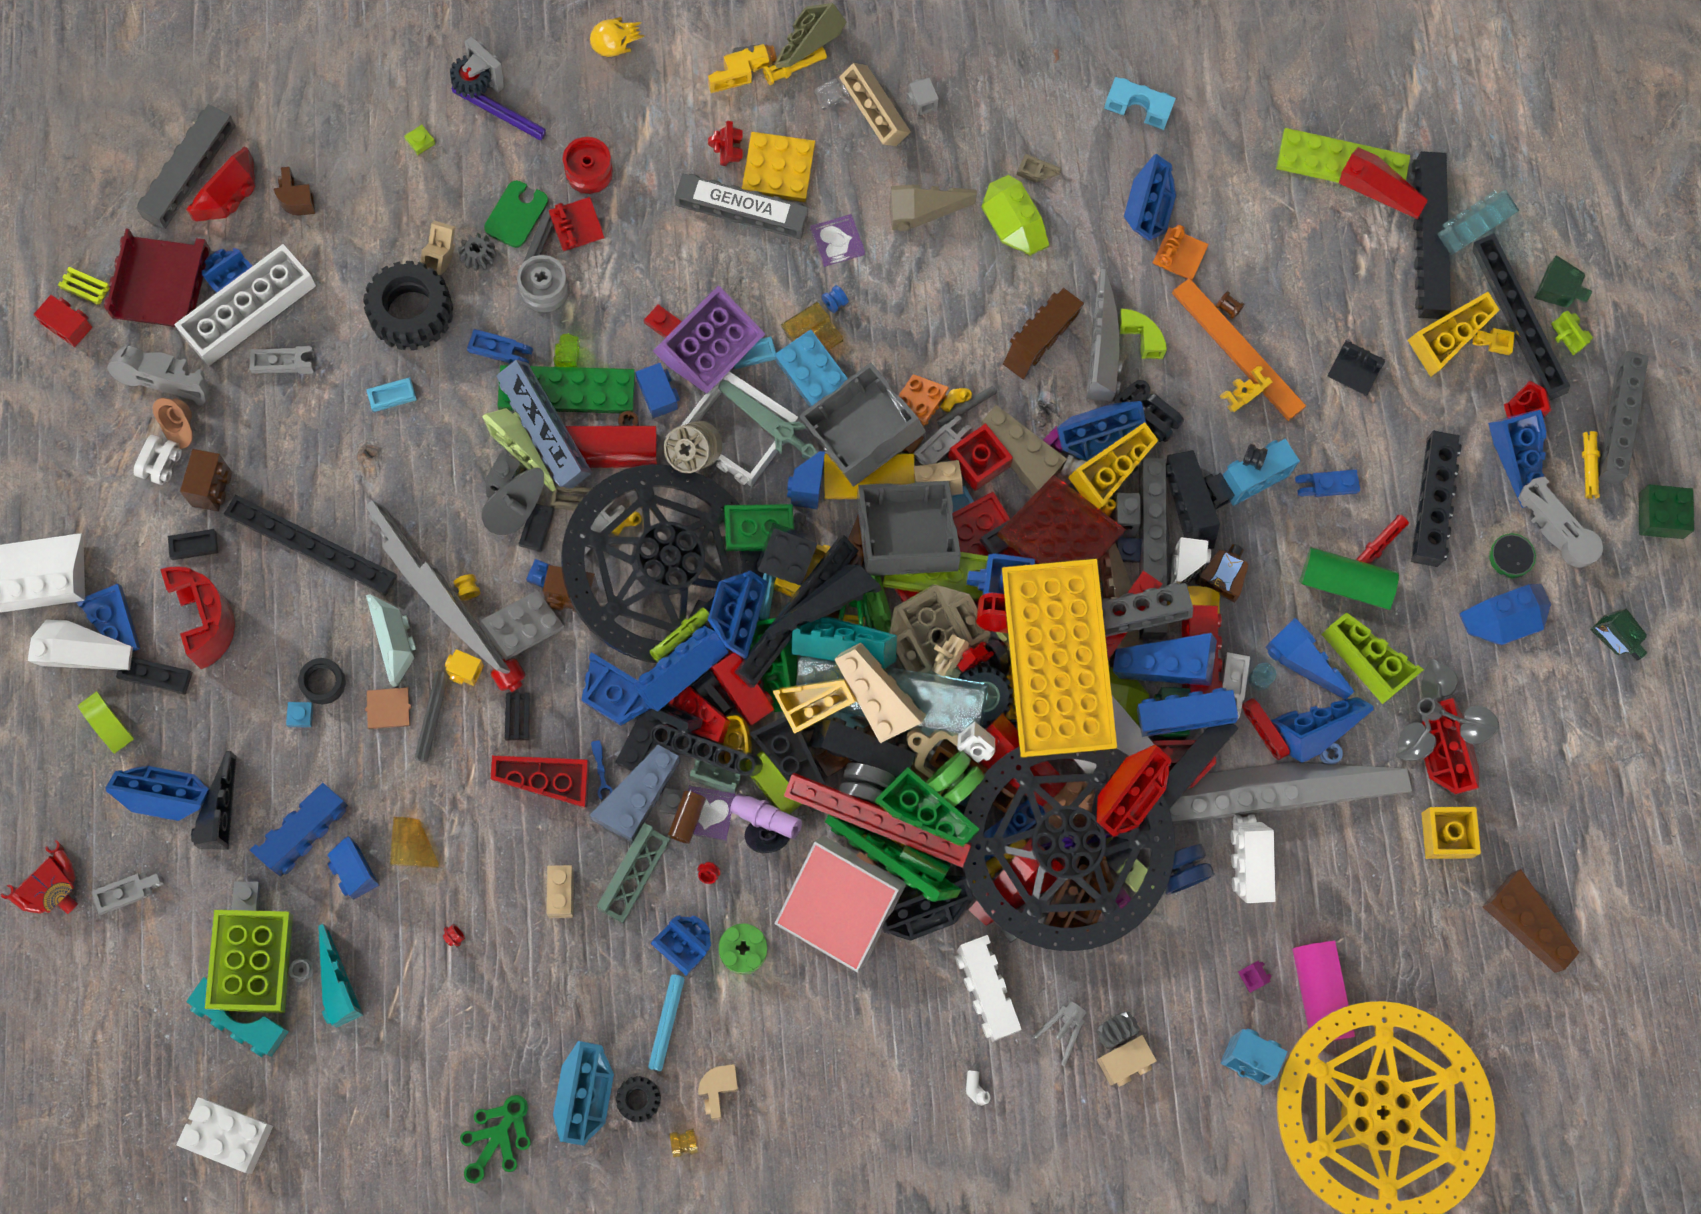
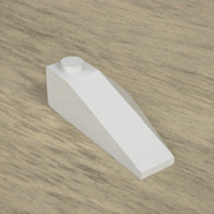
M45 620L31 637L28 661L47 667L130 670L133 647L67 620Z

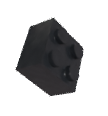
M773 522L757 563L758 571L801 586L817 546L816 537Z

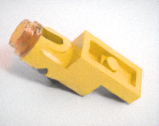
M758 44L736 47L732 53L723 56L725 71H716L708 75L710 93L752 83L751 71L755 72L765 66H771L777 61L774 46Z

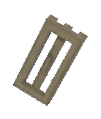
M554 484L556 489L552 492L550 506L555 509L575 511L578 504L557 502L556 500L580 503L584 497L559 495L557 491L586 495L592 488L574 487L571 489Z

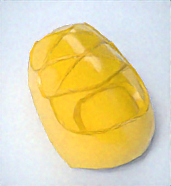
M737 715L728 716L727 718L731 722L723 744L751 753V735L749 734L750 730L744 718ZM726 752L724 756L725 762L727 764L731 760V755L729 752Z

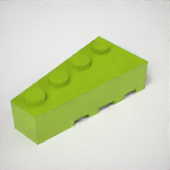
M1347 612L1321 634L1382 704L1424 670L1419 665L1415 666L1408 661V657L1403 653H1397L1389 647V643L1384 639H1378L1374 636L1369 628Z

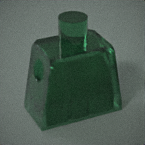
M1556 255L1548 264L1534 298L1566 308L1576 298L1586 303L1592 294V290L1581 286L1585 278L1584 272Z

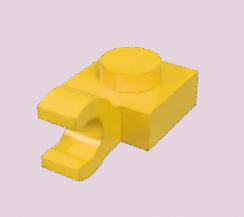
M1493 328L1490 333L1478 331L1477 335L1473 336L1472 344L1476 346L1489 345L1488 351L1510 355L1513 352L1514 332Z

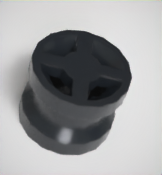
M1250 443L1242 465H1252L1256 470L1260 471L1268 449H1258L1254 444Z

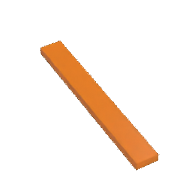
M1190 278L1173 290L1172 294L1254 384L1259 383L1251 371L1257 366L1263 368L1260 373L1263 377H1269L1273 383L1267 386L1262 393L1287 421H1290L1305 409L1306 405Z

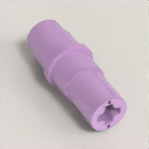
M738 793L731 803V812L751 822L754 827H763L791 839H795L801 830V819L781 811V809L770 805L766 800L760 801L751 796Z

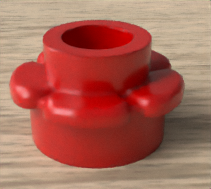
M713 862L701 863L697 869L699 871V880L706 884L714 883L721 874L719 867Z
M452 924L449 928H444L445 934L443 938L449 946H460L461 942L465 939L460 928L455 924Z

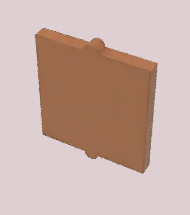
M408 687L367 691V707L365 711L367 712L368 729L410 726L409 709L412 706L409 704Z

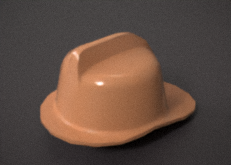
M168 398L157 399L153 404V414L167 440L178 443L180 449L187 448L193 439L190 426L192 412L189 406L178 398L172 400Z

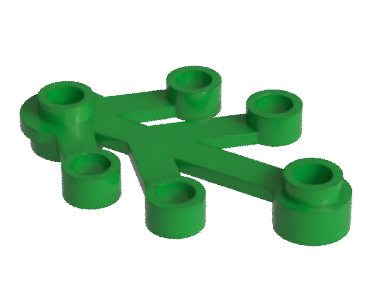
M512 1095L506 1099L503 1106L488 1110L479 1109L474 1113L475 1122L481 1125L486 1124L492 1118L504 1116V1118L497 1126L474 1132L465 1131L461 1134L460 1141L464 1146H472L476 1141L491 1138L476 1163H471L465 1168L464 1177L467 1182L477 1184L484 1179V1168L499 1144L503 1156V1170L513 1172L517 1169L518 1162L513 1158L508 1129L513 1122L517 1133L516 1147L520 1150H527L531 1146V1139L526 1134L523 1117L528 1112V1103L522 1096ZM519 1103L520 1110L514 1113L512 1105ZM480 1112H484L486 1119L480 1122L477 1116ZM466 1134L472 1135V1141L470 1143L464 1142V1136ZM526 1138L528 1141L527 1146L520 1147L519 1140ZM508 1160H513L514 1162L512 1169H507L505 1166ZM473 1169L479 1170L480 1175L478 1178H472L471 1171Z

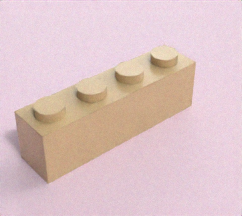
M853 63L839 77L883 145L897 146L911 133L867 65Z

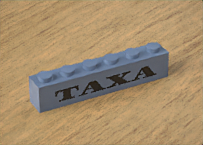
M515 360L496 375L500 382L501 390L511 400V407L522 419V426L532 436L533 445L540 450L543 455V462L553 472L554 481L560 487L573 489L591 475L592 471L529 364Z

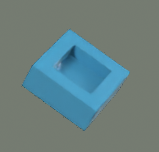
M288 702L286 725L288 727H312L313 703Z

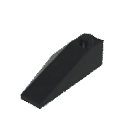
M232 751L225 752L196 819L195 828H192L191 841L198 849L229 850L237 758Z

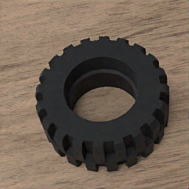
M406 260V264H401L399 261L393 263L394 266L390 268L388 266L381 269L382 273H376L372 277L373 283L369 282L367 284V293L364 294L363 298L365 314L376 336L380 340H384L391 347L396 344L397 349L405 350L406 347H410L411 351L418 350V346L423 345L424 348L430 346L429 342L432 340L437 342L441 338L440 333L447 332L449 328L447 323H451L453 318V303L443 277L438 275L434 268L429 267L427 269L426 264L421 262L415 265L413 261ZM417 292L429 298L426 309L417 317L398 319L389 314L391 303L404 293Z

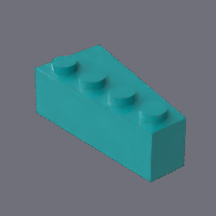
M824 616L811 623L805 621L797 625V629L792 631V654L835 661V658L841 652L862 643L882 665V669L896 662L897 635L828 616Z

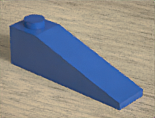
M1294 618L1265 647L1268 650L1269 656L1273 660L1279 661L1285 667L1346 700L1354 693V690L1339 670L1329 666L1327 654L1317 650L1313 644L1316 642L1315 638Z

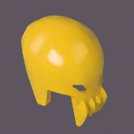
M622 17L603 20L594 26L590 34V45L596 53L605 57H613L631 52V48H627L626 45L645 37V35L638 34L641 31H636L640 27L635 26L640 25L641 22L622 23Z

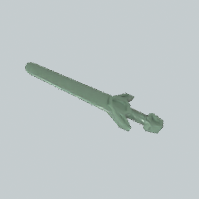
M722 381L719 383V390L775 437V447L779 453L782 454V444L784 443L792 444L802 452V458L807 460L818 453L812 444L806 445L794 435V431L806 429V426L801 422H785L730 382Z

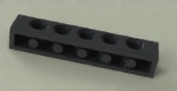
M1433 430L1427 437L1411 562L1438 567L1443 561L1447 560L1449 548L1446 547V542L1451 535L1449 519L1452 518L1454 506L1451 505L1457 488L1454 485V478L1457 477L1459 471V464H1456L1462 448V445L1459 444L1460 435ZM1439 455L1445 456L1447 461L1442 460ZM1436 475H1440L1444 479V482L1438 480ZM1434 496H1438L1441 502H1437ZM1431 516L1436 517L1439 523L1433 522ZM1428 537H1432L1436 544H1432Z

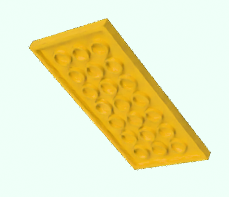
M1097 559L1003 567L1002 577L1020 757L1117 749Z

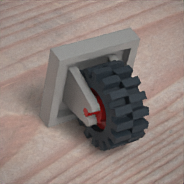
M472 37L465 41L467 56L464 55L463 60L457 58V64L453 62L452 68H450L453 89H456V93L459 95L462 92L463 97H467V94H470V98H474V94H477L478 97L481 96V91L485 93L487 91L486 87L489 88V86L499 93L504 89V76L500 59L495 55L492 56L481 42H477Z

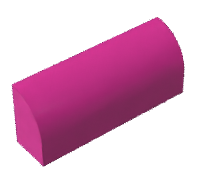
M1335 940L1292 949L1308 1029L1328 1014L1349 1006ZM1354 1029L1342 1034L1333 1041L1355 1037Z

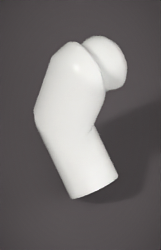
M967 1071L966 1094L975 1104L982 1106L989 1103L991 1099L990 1094L979 1086V1072Z

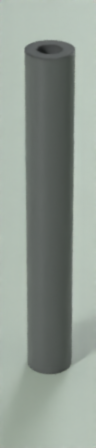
M993 386L987 388L938 418V425L940 427L944 426L957 415L964 414L996 394L995 388Z

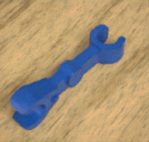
M597 740L591 742L593 756L597 761V771L601 780V786L597 793L600 800H603L601 792L604 789H608L611 794L613 789L606 785L605 768L602 764L603 751L601 742Z

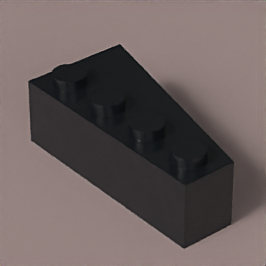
M1190 450L1169 454L1166 461V478L1168 477L1170 492L1174 498L1184 538L1208 541V549H1212L1215 547L1220 522L1195 452Z
M786 716L749 733L788 782L791 775L796 773L826 785L802 732L794 733ZM809 807L812 812L817 810L812 807Z
M833 717L832 720L817 722L808 745L814 749H827V753L833 756L847 757L852 763L879 768L894 775L896 778L907 767L911 769L916 753L909 751L910 747L905 744L896 742V745L888 743V740L880 743L876 735L873 737L867 734V729L859 726L850 728L845 726L846 721Z

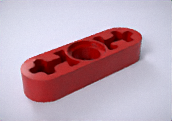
M1251 698L1244 702L1242 709L1271 754L1277 760L1288 756L1290 751L1287 744L1257 700Z

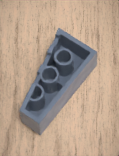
M657 745L590 814L591 820L633 843L662 794L664 787H666L679 765V756Z

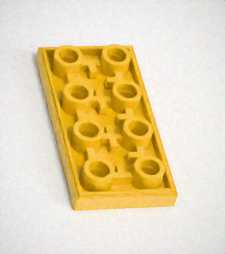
M827 454L824 455V499H857L858 485L889 483L905 485L915 483L914 454L895 455L854 487Z

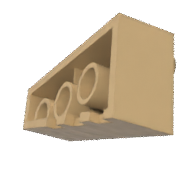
M862 643L841 652L835 658L840 671L880 743L923 722L927 715L917 708L910 696L899 688L896 684L897 682L881 668L882 665Z

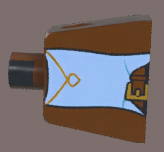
M1232 544L1228 552L1219 549L1198 578L1196 584L1201 587L1211 588L1219 592L1221 597L1235 603L1241 594L1248 568V563L1240 559L1244 549L1236 544Z

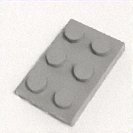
M538 590L482 619L479 623L505 660L560 632L564 627Z

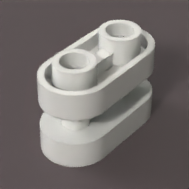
M151 434L137 458L134 466V475L146 479L151 474V481L160 485L168 482L172 476L173 465L180 459L182 454L179 444L168 440L163 445L161 437Z

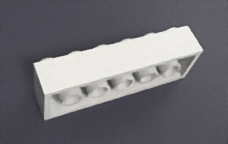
M282 244L174 325L181 336L209 367L316 287L309 272Z

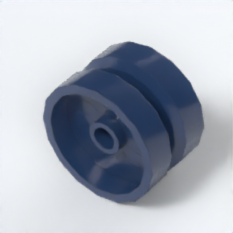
M1196 844L1175 851L1171 872L1174 875L1170 876L1165 889L1166 895L1197 885L1215 875L1209 863L1194 865L1206 856L1202 844Z

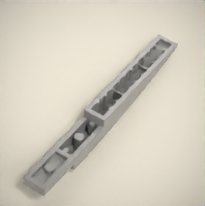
M371 500L365 506L370 512L368 516L373 523L379 525L382 529L380 533L387 540L382 547L398 569L436 614L470 648L494 669L508 674L510 672L509 668L438 567L427 562L424 564L385 507Z

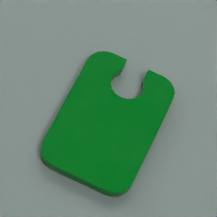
M518 180L510 182L484 225L486 234L511 247H521L548 204L547 195L536 189L533 200L529 203H523L519 200V196L525 192L528 187L527 184Z

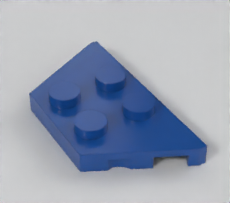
M590 653L589 670L586 672L585 677L586 686L583 689L581 699L584 704L620 726L651 709L633 685L638 680L594 653Z

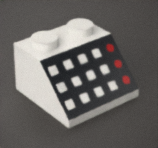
M1180 538L1172 553L1170 584H1188L1200 574L1202 569H1205L1206 563H1209L1211 558V549H1208V541Z

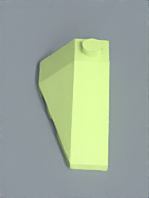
M506 408L486 413L482 416L490 435L528 470L533 468H541L543 470L544 485L553 492L556 489L553 480L526 429L522 426V419L516 412L512 414Z

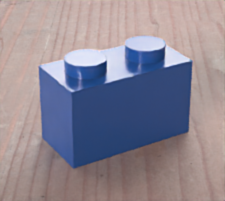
M661 362L635 372L638 385L653 419L678 410L677 401H680L676 388H671L669 384L672 381L668 369H663Z

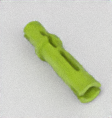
M702 607L691 618L684 619L680 627L650 650L654 660L658 662L688 637L693 636L696 630L708 622L709 612Z

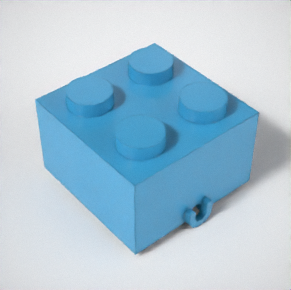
M1242 1029L1231 1037L1220 1064L1236 1071L1240 1077H1248L1264 1086L1277 1078L1288 1051L1282 1049V1045L1276 1041H1266L1260 1038V1034L1252 1029Z

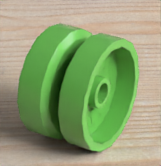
M962 750L945 762L926 783L937 793L945 789L941 796L955 807L973 792L986 775L978 766H972L966 770L971 759Z

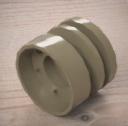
M694 421L676 427L667 435L664 442V453L667 461L674 469L682 473H692L711 466L719 459L722 452L720 433L713 425L706 421Z

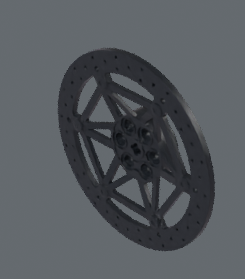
M651 464L628 468L609 476L593 487L578 504L568 522L561 552L562 575L568 597L575 611L590 631L608 646L624 655L649 663H658L651 656L650 650L662 641L634 634L616 623L615 618L620 615L674 632L682 625L681 622L686 619L688 587L694 585L717 589L718 583L721 580L732 577L719 524L725 521L724 512L721 511V508L724 509L725 505H740L736 499L724 488L704 475L696 472L682 473L671 465ZM653 487H665L684 491L701 499L711 506L712 509L706 513L654 495ZM636 491L638 499L600 533L591 530L595 519L608 504L626 493ZM657 505L699 518L700 521L688 526L676 522H668ZM638 508L642 509L643 534L640 537L608 536ZM650 510L660 523L651 526ZM704 527L698 538L693 531ZM658 532L664 533L667 540H661L658 537ZM709 532H712L723 575L705 561L702 544ZM679 540H685L689 548L681 546ZM611 544H633L632 555L611 546ZM585 547L594 549L608 602L604 607H601L597 602L587 580L584 561ZM641 547L648 548L651 555L644 554ZM739 551L741 574L752 571L763 578L764 573L758 571L757 568L762 551ZM603 552L632 565L633 571L617 596L613 592ZM667 555L671 558L669 561L665 559ZM685 562H691L694 565V570L688 569ZM647 569L654 570L656 577L649 576ZM704 569L717 581L698 577ZM669 576L675 577L678 580V585L672 584ZM636 579L645 587L644 590L623 600ZM652 593H657L660 595L671 623L629 610L627 607ZM678 593L681 595L679 618L669 595ZM714 597L703 606L707 611L711 609Z
M1020 747L999 759L985 773L984 779L972 792L964 816L979 828V832L969 841L972 845L963 866L964 873L971 891L984 911L995 923L1016 938L1034 946L1057 951H1080L1101 947L1116 941L1135 929L1149 916L1161 899L1171 876L1175 856L1174 826L1163 794L1146 815L1150 827L1149 831H1140L1137 827L1132 829L1131 832L1119 833V835L1115 836L1128 839L1126 842L1106 848L1105 834H1110L1097 823L1098 795L1108 783L1111 775L1117 771L1126 757L1129 756L1119 749L1096 751V754L1093 751L1078 752L1079 756L1076 755L1077 753L1048 755V758L1046 756L1021 758ZM1057 759H1076L1096 764L1093 774L1034 776L1030 770L1031 766ZM1105 761H1109L1110 766H1105ZM1020 765L1021 770H1016V766ZM1012 778H1015L1020 785L994 838H984L985 822L992 803L1003 787ZM1085 781L1089 783L1069 806H1062L1039 786L1041 783ZM1095 788L1090 813L1079 807V805ZM1034 791L1053 807L1045 815H1042ZM1027 794L1037 823L1035 828L1003 838V834L1023 795ZM1076 814H1081L1085 817L1086 824L1084 827L1078 828L1074 825L1073 817ZM1052 815H1057L1062 820V824L1058 829H1053L1049 825V818ZM1091 834L1099 838V845L1094 849L1088 847L1086 843L1087 837ZM1068 836H1071L1073 838L1072 842L1075 845L1073 848L1070 846L1066 849L1062 839L1064 837L1067 839ZM1155 836L1159 837L1158 842L1154 841ZM1030 837L1032 851L1012 848L1006 845ZM1040 837L1049 838L1051 846L1048 850L1044 851L1038 847L1037 843ZM976 844H980L981 849L977 850L975 848ZM1131 848L1132 851L1112 891L1109 893L1100 862L1103 856ZM1141 848H1151L1148 870L1141 886L1132 899L1123 908H1119L1115 900ZM1005 853L1034 859L1039 864L1032 896H1029L1004 857ZM985 855H995L1026 903L1022 913L1013 908L995 887L986 866ZM1079 856H1084L1088 860V867L1085 870H1079L1075 865V861ZM1059 857L1063 860L1064 867L1061 871L1052 869L1051 861L1053 858ZM1093 870L1101 895L1083 879V876H1086ZM1047 872L1056 877L1057 880L1039 898L1044 873ZM1067 879H1073L1095 900L1094 903L1046 904L1047 900ZM1101 910L1105 916V919L1100 922L1075 928H1060L1038 922L1041 912ZM1118 916L1119 921L1115 922L1114 917ZM1029 920L1030 924L1026 926L1024 921Z

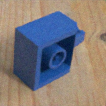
M1002 554L988 555L986 569H980V572L969 571L966 584L978 587V590L983 591V595L987 593L1004 594L1002 568L1035 565V559Z

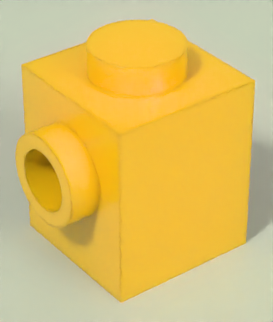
M456 649L453 655L450 654L448 656L445 667H447L446 671L450 676V680L461 685L465 682L475 686L484 664L481 659Z

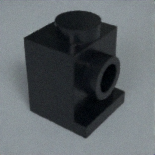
M1221 473L1215 476L1210 474L1204 477L1215 510L1231 502L1235 494Z

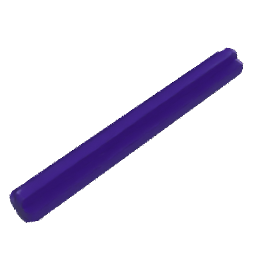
M452 87V92L457 94L456 89L454 90ZM462 92L459 95L538 140H542L546 135L545 128L482 93L479 97L477 94H474V98H470V94H467V97H463Z

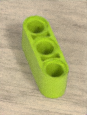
M761 751L757 756L762 760V770L759 774L750 777L774 807L790 815L802 803L784 797L788 781L767 755ZM751 760L745 764L748 771L752 768Z

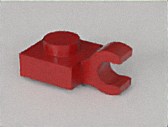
M981 642L975 649L973 647L969 648L962 654L963 659L957 664L962 672L977 666L982 661H988L993 656V652L989 653L985 649V642Z

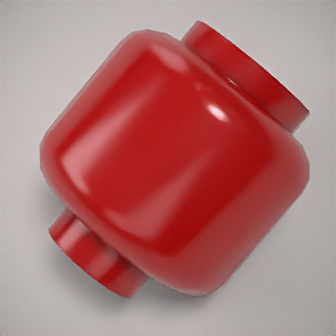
M515 658L502 659L510 672L505 674L493 668L490 675L501 691L509 689L513 692L523 685L521 681L525 678L526 674Z

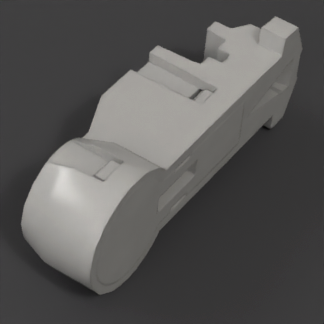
M123 346L114 353L108 363L107 369L111 376L123 384L146 386L194 400L195 404L200 406L208 398L209 387L202 370L197 369L194 374H189L187 360L185 359L178 360L174 356L161 352L144 353L135 347Z
M1546 477L1532 479L1528 485L1523 487L1518 497L1523 507L1527 506L1534 511L1535 517L1531 521L1533 523L1537 522L1542 528L1540 532L1548 541L1561 550L1562 557L1567 564L1581 568L1596 562L1603 552L1601 538L1595 532L1584 529L1546 486L1549 483Z

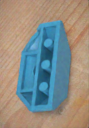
M578 1041L562 1065L553 1112L560 1142L584 1146L605 1125L614 1073L604 1054L602 1045Z

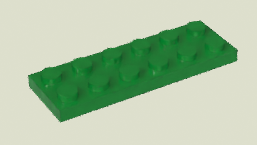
M500 365V372L509 365ZM530 366L556 412L618 414L625 411L633 412L635 369ZM499 386L498 410L507 408L509 411H514L510 405L511 400Z
M828 814L825 823L831 827L832 832L849 839V843L853 847L866 851L870 859L883 863L887 871L904 878V882L908 886L921 890L923 896L928 900L936 902L958 897L961 888L945 877L942 882H939L902 862L899 857L904 849L891 839Z

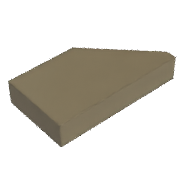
M1025 154L1016 175L1037 183L1060 175L1062 168Z

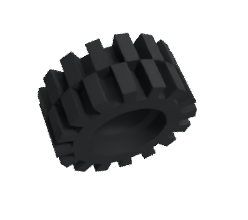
M641 1076L630 1077L617 1090L616 1106L621 1115L632 1122H645V1120L651 1119L658 1112L661 1104V1095L656 1084L650 1079ZM640 1089L647 1093L648 1102L645 1107L635 1109L629 1104V1096L634 1090Z

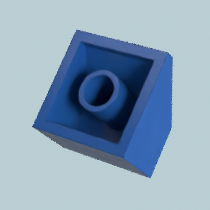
M824 451L818 452L795 468L793 477L789 476L787 498H791L793 506L818 509L824 469Z
M351 837L344 838L327 854L330 862L327 864L334 876L338 874L342 881L338 885L344 896L349 895L354 900L380 886L361 849Z

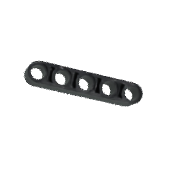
M659 724L651 731V739L656 745L744 776H754L762 770L763 763L759 756L691 732L682 733L672 725ZM664 730H666L668 733V737L665 741L662 739V733ZM685 737H687L689 741V745L687 746V748H684L683 746V739ZM706 744H708L710 748V752L707 756H705L703 751L704 746ZM726 752H729L731 755V760L728 764L724 759ZM748 759L752 761V768L750 771H748L745 766L746 761Z

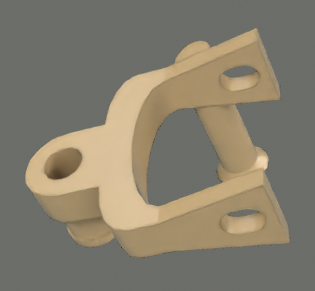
M948 721L945 724V729H936L930 736L917 727L911 728L910 732L908 731V745L917 752L914 758V765L916 769L929 778L935 773L924 766V761L930 750L943 739H948L958 746V724L955 721Z

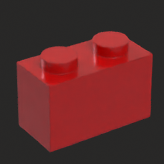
M50 295L33 315L41 325L73 347H76L92 329V326L87 321L89 317L79 309L77 311L71 309V304L62 297L57 299Z

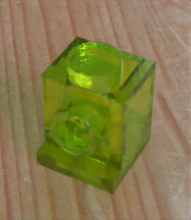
M572 334L560 335L559 343L555 344V356L553 357L555 367H578L580 344L577 336Z

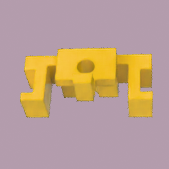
M1257 366L1251 371L1259 384H1253L1251 379H1248L1246 382L1236 379L1232 383L1237 389L1232 393L1225 391L1219 396L1221 399L1226 398L1230 404L1227 408L1230 412L1237 411L1273 383L1269 377L1262 376L1260 371L1263 368L1261 366ZM1243 387L1247 389L1246 393L1242 392Z

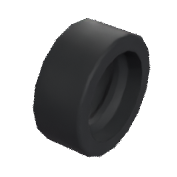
M316 658L307 662L300 670L298 676L299 688L303 695L311 702L321 705L337 700L344 692L346 685L345 675L337 663L327 658ZM320 668L331 670L336 678L335 686L326 694H316L311 691L308 685L310 675Z

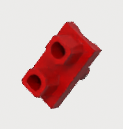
M726 121L724 128H721L720 131H714V135L708 138V145L714 148L715 153L720 152L721 166H726L729 161L740 162L743 157V149L733 147V143L740 144L742 141L743 130L733 127V121Z

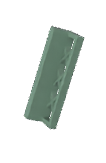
M644 823L597 905L598 910L624 923L669 844L670 839L654 831L652 826ZM651 836L663 841L659 850L648 851L647 843ZM645 848L646 854L641 855L642 851ZM655 855L653 861L651 862L650 856ZM648 857L650 866L647 871L637 873L635 867L637 860ZM632 869H633V870H634V874L629 876V874L631 873V871H632ZM644 875V877L642 878V880H641V882H640L638 877ZM636 878L638 884L636 891L625 894L623 887L625 881ZM620 890H622L623 895L618 896ZM632 896L631 900L628 903L627 898ZM624 899L626 908L621 916L610 910L614 901Z

